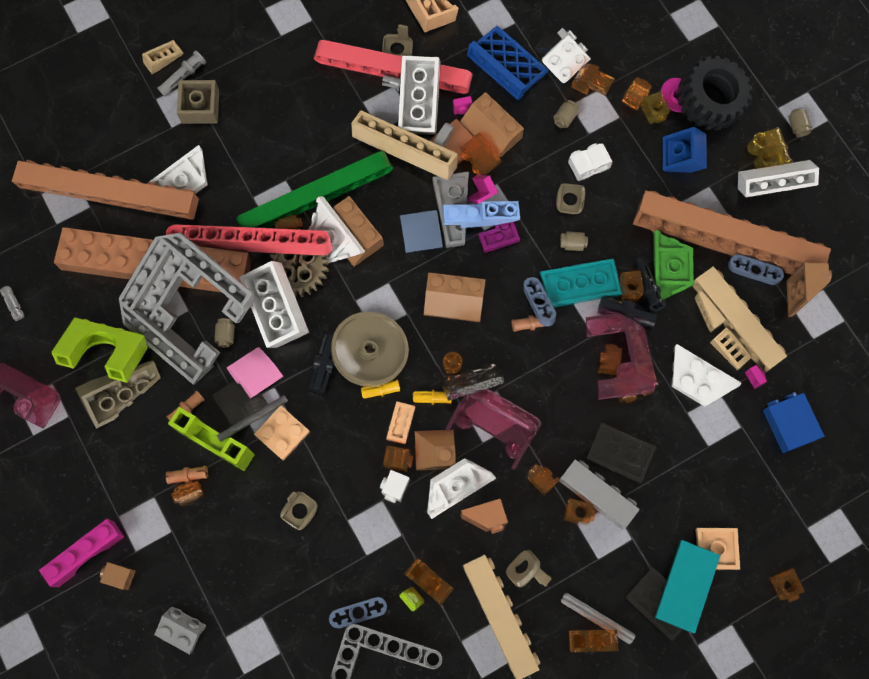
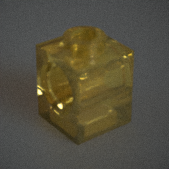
M661 91L644 97L641 104L650 124L664 121L670 111Z

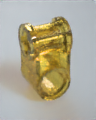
M775 128L770 131L757 133L753 140L749 142L747 148L752 155H761L780 151L786 147V143L781 129Z
M784 144L763 149L754 160L755 167L758 169L793 163L788 153V145Z

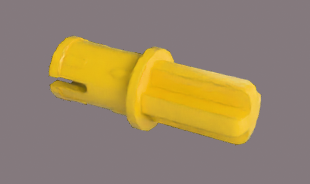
M398 380L377 387L361 388L364 399L380 395L384 397L383 395L400 392Z
M434 389L432 391H414L413 402L432 403V405L434 403L451 404V391L439 392L434 391Z

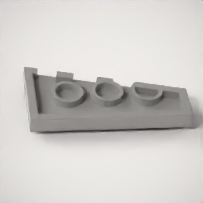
M469 172L452 174L449 180L439 176L432 178L446 248L463 246L465 244L466 228H460V225H443L442 207L443 205H467Z

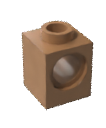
M107 562V565L101 570L100 582L122 590H129L135 570Z

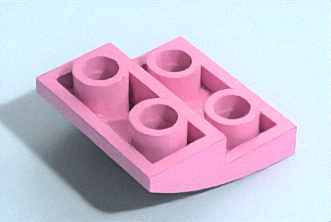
M259 347L227 367L236 383L241 384L250 398L283 377L275 364Z

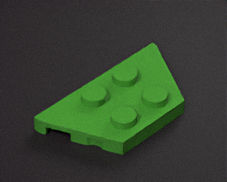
M655 230L653 232L654 282L660 287V295L664 300L694 285L693 248L679 243L678 240L672 237L668 238L660 234V231Z

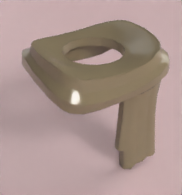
M398 25V34L384 36L383 53L393 54L390 50L391 46L395 43H401L404 46V51L401 54L393 55L412 56L413 41L408 36V26Z
M561 184L556 199L557 209L561 213H581L585 201L586 190L584 186ZM567 193L575 194L577 197L576 204L567 205L564 203V195Z
M293 491L287 498L288 502L281 510L280 517L295 529L302 530L314 517L318 504L305 493ZM298 503H302L307 507V515L302 519H297L292 514L293 507Z
M531 550L521 552L506 569L507 576L517 587L525 586L533 577L544 586H547L551 580V577L540 568V561ZM524 560L528 561L526 571L521 574L516 573V567Z

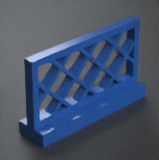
M498 26L494 27L477 42L473 41L469 44L467 56L517 100L521 99L524 93L549 71ZM497 33L502 37V40H492V36ZM490 44V50H484L481 45ZM493 45H502V51L493 50ZM505 45L515 48V51H505ZM493 55L503 56V61H497ZM506 56H515V62L506 61ZM518 57H525L528 63L518 62ZM506 66L516 67V72H510L506 69ZM519 67H528V73H519ZM531 68H538L541 72L539 74L531 73ZM519 78H529V83L525 85Z

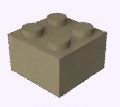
M179 80L177 115L181 123H218L219 88L216 81Z

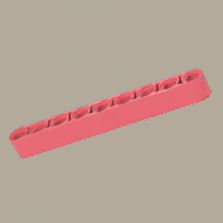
M326 40L318 42L314 56L315 61L318 63L384 77L385 74L396 78L401 77L402 56ZM440 65L439 89L462 94L468 93L473 75L468 70Z
M172 225L166 231V235L182 233L197 246L238 252L327 255L333 249L328 233L318 230Z

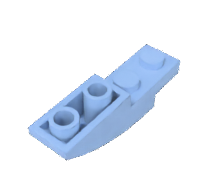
M484 201L481 204L443 205L442 207L443 225H460V228L492 226L520 220L518 201Z

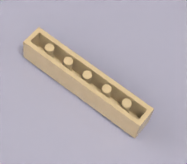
M360 111L351 123L352 137L441 178L449 180L457 168V153L364 111Z
M713 266L695 279L694 289L697 292L702 290L726 318V321L723 323L725 327L733 333L751 355V359L764 373L787 357L784 348L775 342L771 332L761 325L760 319L751 313L747 303L737 296L734 287L730 284L728 285L719 270H716Z
M483 555L463 565L514 678L522 679L539 671L538 665L541 664L535 652L531 653L530 639L526 633L522 634L520 626H522L519 616L512 613L510 607L513 604L510 597L503 594L502 588H504L501 578L499 576L495 577L493 572L495 566L492 559H487L486 555Z

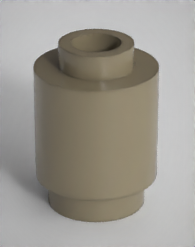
M571 100L564 102L553 117L555 124L560 128L569 127L578 114V105Z
M802 108L793 110L788 116L793 133L797 137L810 134L812 126L807 110H802Z
M566 231V233H561L560 248L571 251H583L584 248H587L588 237L585 236L584 232Z
M218 319V323L215 325L214 343L218 344V347L228 348L234 344L235 325L231 319Z

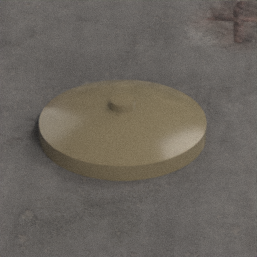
M360 312L349 316L337 327L332 338L331 356L334 365L342 376L360 386L377 387L391 382L401 373L408 358V341L402 328L393 319L380 313Z

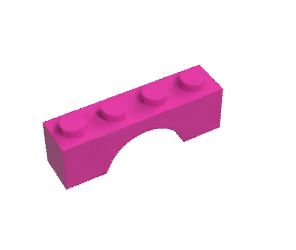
M106 519L39 571L50 587L59 588L72 578L79 567L98 553L110 549L125 536L114 521Z

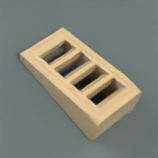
M172 40L143 53V63L151 74H154L182 56L183 51Z
M702 290L698 292L695 296L696 303L709 331L713 332L726 321V318Z
M727 327L710 342L736 370H739L751 358V355ZM725 337L727 341L722 344L721 340ZM731 343L733 346L727 350L726 346ZM736 348L738 352L732 356L730 353ZM742 354L744 357L737 362L735 359Z

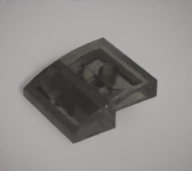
M236 381L226 385L212 396L231 426L268 405L260 392L250 398L241 384H237Z

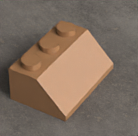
M486 92L472 103L460 121L465 129L480 143V146L496 161L523 137L524 128Z
M350 196L333 207V210L365 250L362 254L347 258L353 267L384 246L382 236Z
M804 263L787 280L788 317L794 316L831 281L832 273L829 270V263Z
M428 273L424 315L480 322L485 279Z

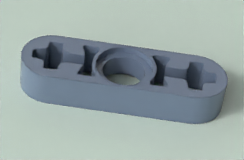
M734 255L728 262V268L731 272L770 285L778 284L784 277V272L780 267L743 255ZM736 260L739 261V268L736 267ZM751 266H758L761 270L760 274H754L751 271ZM773 272L776 273V274H775V276H777L776 279H773V278H772L773 275H771V274H772Z
M534 277L527 278L524 281L523 290L539 323L543 326L553 325L556 320V312L541 282ZM529 285H532L533 287H535V293H534L532 287H529ZM540 298L543 299L545 303L542 305H538L534 301ZM545 309H546L545 312H546L547 316H550V319H548L547 317H544V310H545Z
M376 597L334 610L329 617L330 624L335 628H343L382 616L387 611V603L384 599ZM376 601L380 604L383 603L384 607L381 608L380 613L377 610L370 611L372 615L368 616L365 604L369 603V607H373ZM362 607L364 609V616L361 619L354 618V608ZM349 609V616L352 622L348 623V618L343 619L341 625L333 621L337 613L343 616L347 614L345 610Z

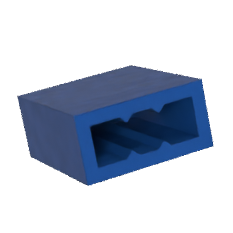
M796 392L786 396V400L779 402L778 399L768 403V407L763 410L782 453L824 437L804 393L797 395Z

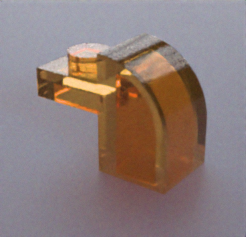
M584 64L573 80L572 88L586 95L592 89L606 96L615 78L599 71V66Z
M418 558L404 573L440 605L453 591V588Z
M617 630L569 631L570 652L619 651Z

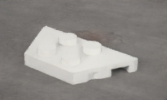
M199 145L150 182L160 187L169 185L177 190L190 189L195 194L208 185L201 147Z
M323 196L318 197L316 200L318 203L317 210L312 215V224L309 230L325 231L328 233L333 249L327 254L326 260L331 263L364 253L363 247Z
M678 344L675 345L672 387L706 407L741 385V382Z
M464 458L431 479L427 513L431 519L490 483L496 477L487 469Z

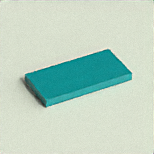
M614 258L540 271L542 286L553 308L599 300L601 297L610 298L622 295Z
M680 540L654 618L695 634L720 555Z

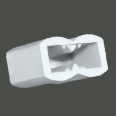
M595 143L590 145L587 150L573 152L568 161L578 181L609 169L613 162L603 143L598 145Z

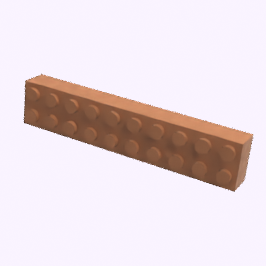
M645 191L633 222L634 225L649 230H658L662 234L731 256L739 254L778 266L783 272L791 275L804 263H827L831 248L825 247L824 244L812 243L802 237L789 236L783 231L770 230L769 227L764 225H754L748 220L735 219L729 214H719L710 208L703 209L690 202L678 201L675 197L662 196L656 191Z
M63 227L54 263L61 270L130 280L153 240ZM198 246L240 282L239 277L250 272L252 260L248 253ZM204 277L197 287H192L185 280L179 286L221 292Z

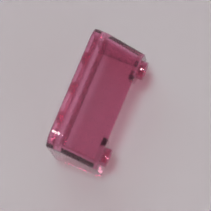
M619 313L586 317L587 337L625 332L631 362L619 365L617 368V378L598 381L599 400L650 393L656 387V376L645 328Z
M476 384L458 404L446 430L449 431L455 423L462 429L471 428L473 425L507 444L505 447L507 455L516 459L511 467L515 470L540 428L541 421L488 388Z

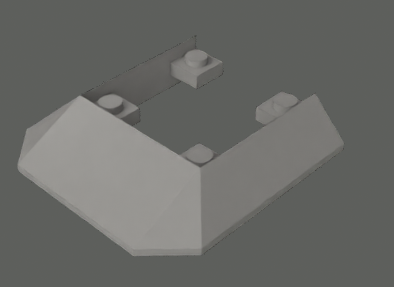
M182 233L158 236L154 238L119 297L123 325L133 333L138 332L144 335L147 345L194 385L214 367L213 363L220 352L207 341H203L196 351L171 329L178 316L169 310L167 305L180 284L185 280L192 287H197L203 277L229 298L222 312L235 323H240L248 309L253 307L254 293Z

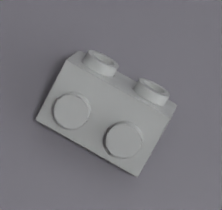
M171 607L162 615L155 635L182 651L191 654L206 625L198 619L183 613L180 609Z

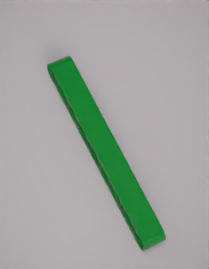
M385 151L377 152L239 215L236 221L239 227L270 228L318 206L316 202L318 197L323 196L326 201H329L388 174L393 170V166Z

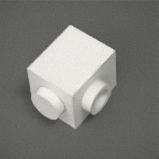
M391 470L388 478L384 477L380 488L383 489L382 494L385 495L384 499L393 503L396 500L401 502L410 481L409 477Z

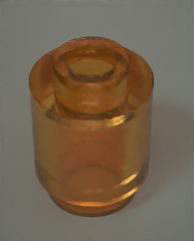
M296 215L280 218L279 221L275 222L276 229L300 230L303 228L301 217L297 218Z
M198 480L195 482L189 481L174 487L175 492H172L174 502L176 504L179 503L180 506L198 500L203 495Z

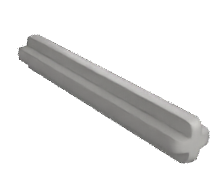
M565 593L563 595L561 603L628 644L633 642L635 638L634 633L570 594Z

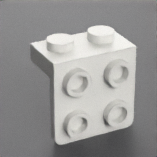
M562 28L558 32L562 39L542 58V62L562 83H566L590 60V57L585 53L587 48L581 42L577 44L574 41L577 39L570 30L566 32Z

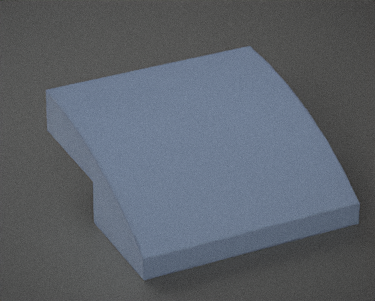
M437 210L400 215L406 253L443 247Z

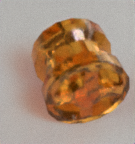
M456 352L447 353L443 359L444 370L450 374L458 373L462 368L461 356Z

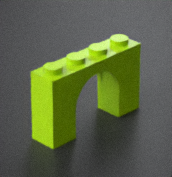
M74 317L52 350V355L56 364L74 369L82 355L90 347L102 343L114 345L116 348L105 365L107 374L111 379L127 383L146 352L148 345L145 336L138 332L133 333L122 328H114L102 323L98 324L87 319L82 320Z
M178 407L168 423L182 435L243 471L246 470L255 455L249 448L231 437L220 442L216 436L220 433L181 407Z

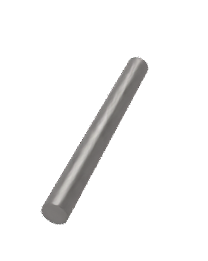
M284 395L216 435L218 440L222 442L288 402L287 398Z

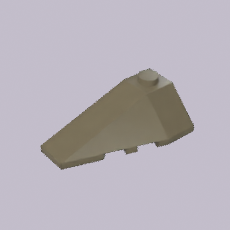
M154 361L137 365L127 383L111 379L106 375L89 381L75 389L97 429L115 420L126 406L129 407L136 397L141 393H145L161 377Z

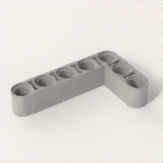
M352 624L345 630L331 676L332 679H338L336 672L341 668L347 672L346 679H351L361 646L429 669H436L441 665L442 655L435 649L361 625ZM352 628H358L360 631V637L357 640L350 638L349 632ZM372 634H377L380 638L377 646H372L369 643V637ZM392 640H396L400 645L399 650L395 653L388 649V644ZM410 647L418 648L419 656L416 659H411L408 656L407 652ZM346 648L353 650L354 656L351 660H346L343 657V651ZM435 653L439 656V662L436 665H430L427 662L429 654Z

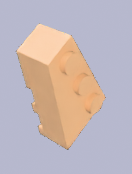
M406 0L424 32L456 21L459 8L456 5L453 6L447 0Z

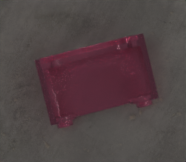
M0 363V394L4 389L17 396L18 399L14 405L15 414L44 429L60 403L59 393L20 371Z

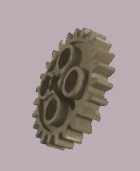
M277 253L276 255H270L274 262L282 263L285 273L292 272L288 280L295 297L297 293L303 297L305 291L311 295L310 289L313 288L317 291V284L323 286L320 280L327 279L326 275L323 274L324 272H329V269L325 267L329 264L328 260H325L328 257L327 255H312L313 258L309 262H305V259L311 255L301 254L299 257V254H295L291 260H287L290 254ZM305 274H310L307 280H302Z

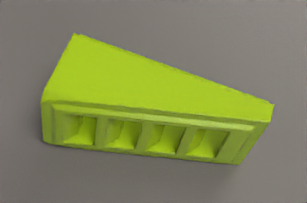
M410 587L400 594V598L412 612L425 602L414 587Z

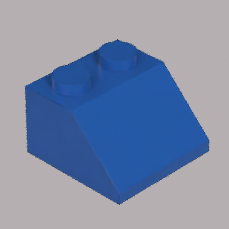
M692 127L663 137V171L692 173L707 168L705 133L696 127Z

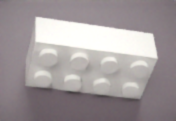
M402 56L399 128L413 134L436 135L440 79L439 57Z
M270 261L239 277L241 283L254 293V304L251 308L267 348H278L309 333L282 263Z

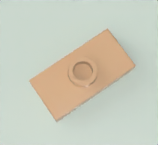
M396 401L387 440L406 444L415 406Z

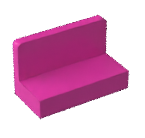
M478 174L472 178L478 192L469 196L467 200L468 202L479 204L498 193L490 176Z

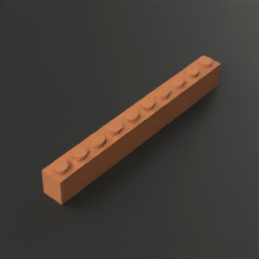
M26 160V162L18 161L12 178V182L23 189L194 220L199 201L194 191L190 189L177 190L169 185L160 187L152 182L144 184L135 179L127 181L118 176H112L111 178L101 173H95L94 175L80 169L72 171L64 166L55 168L47 163L39 165L30 160Z

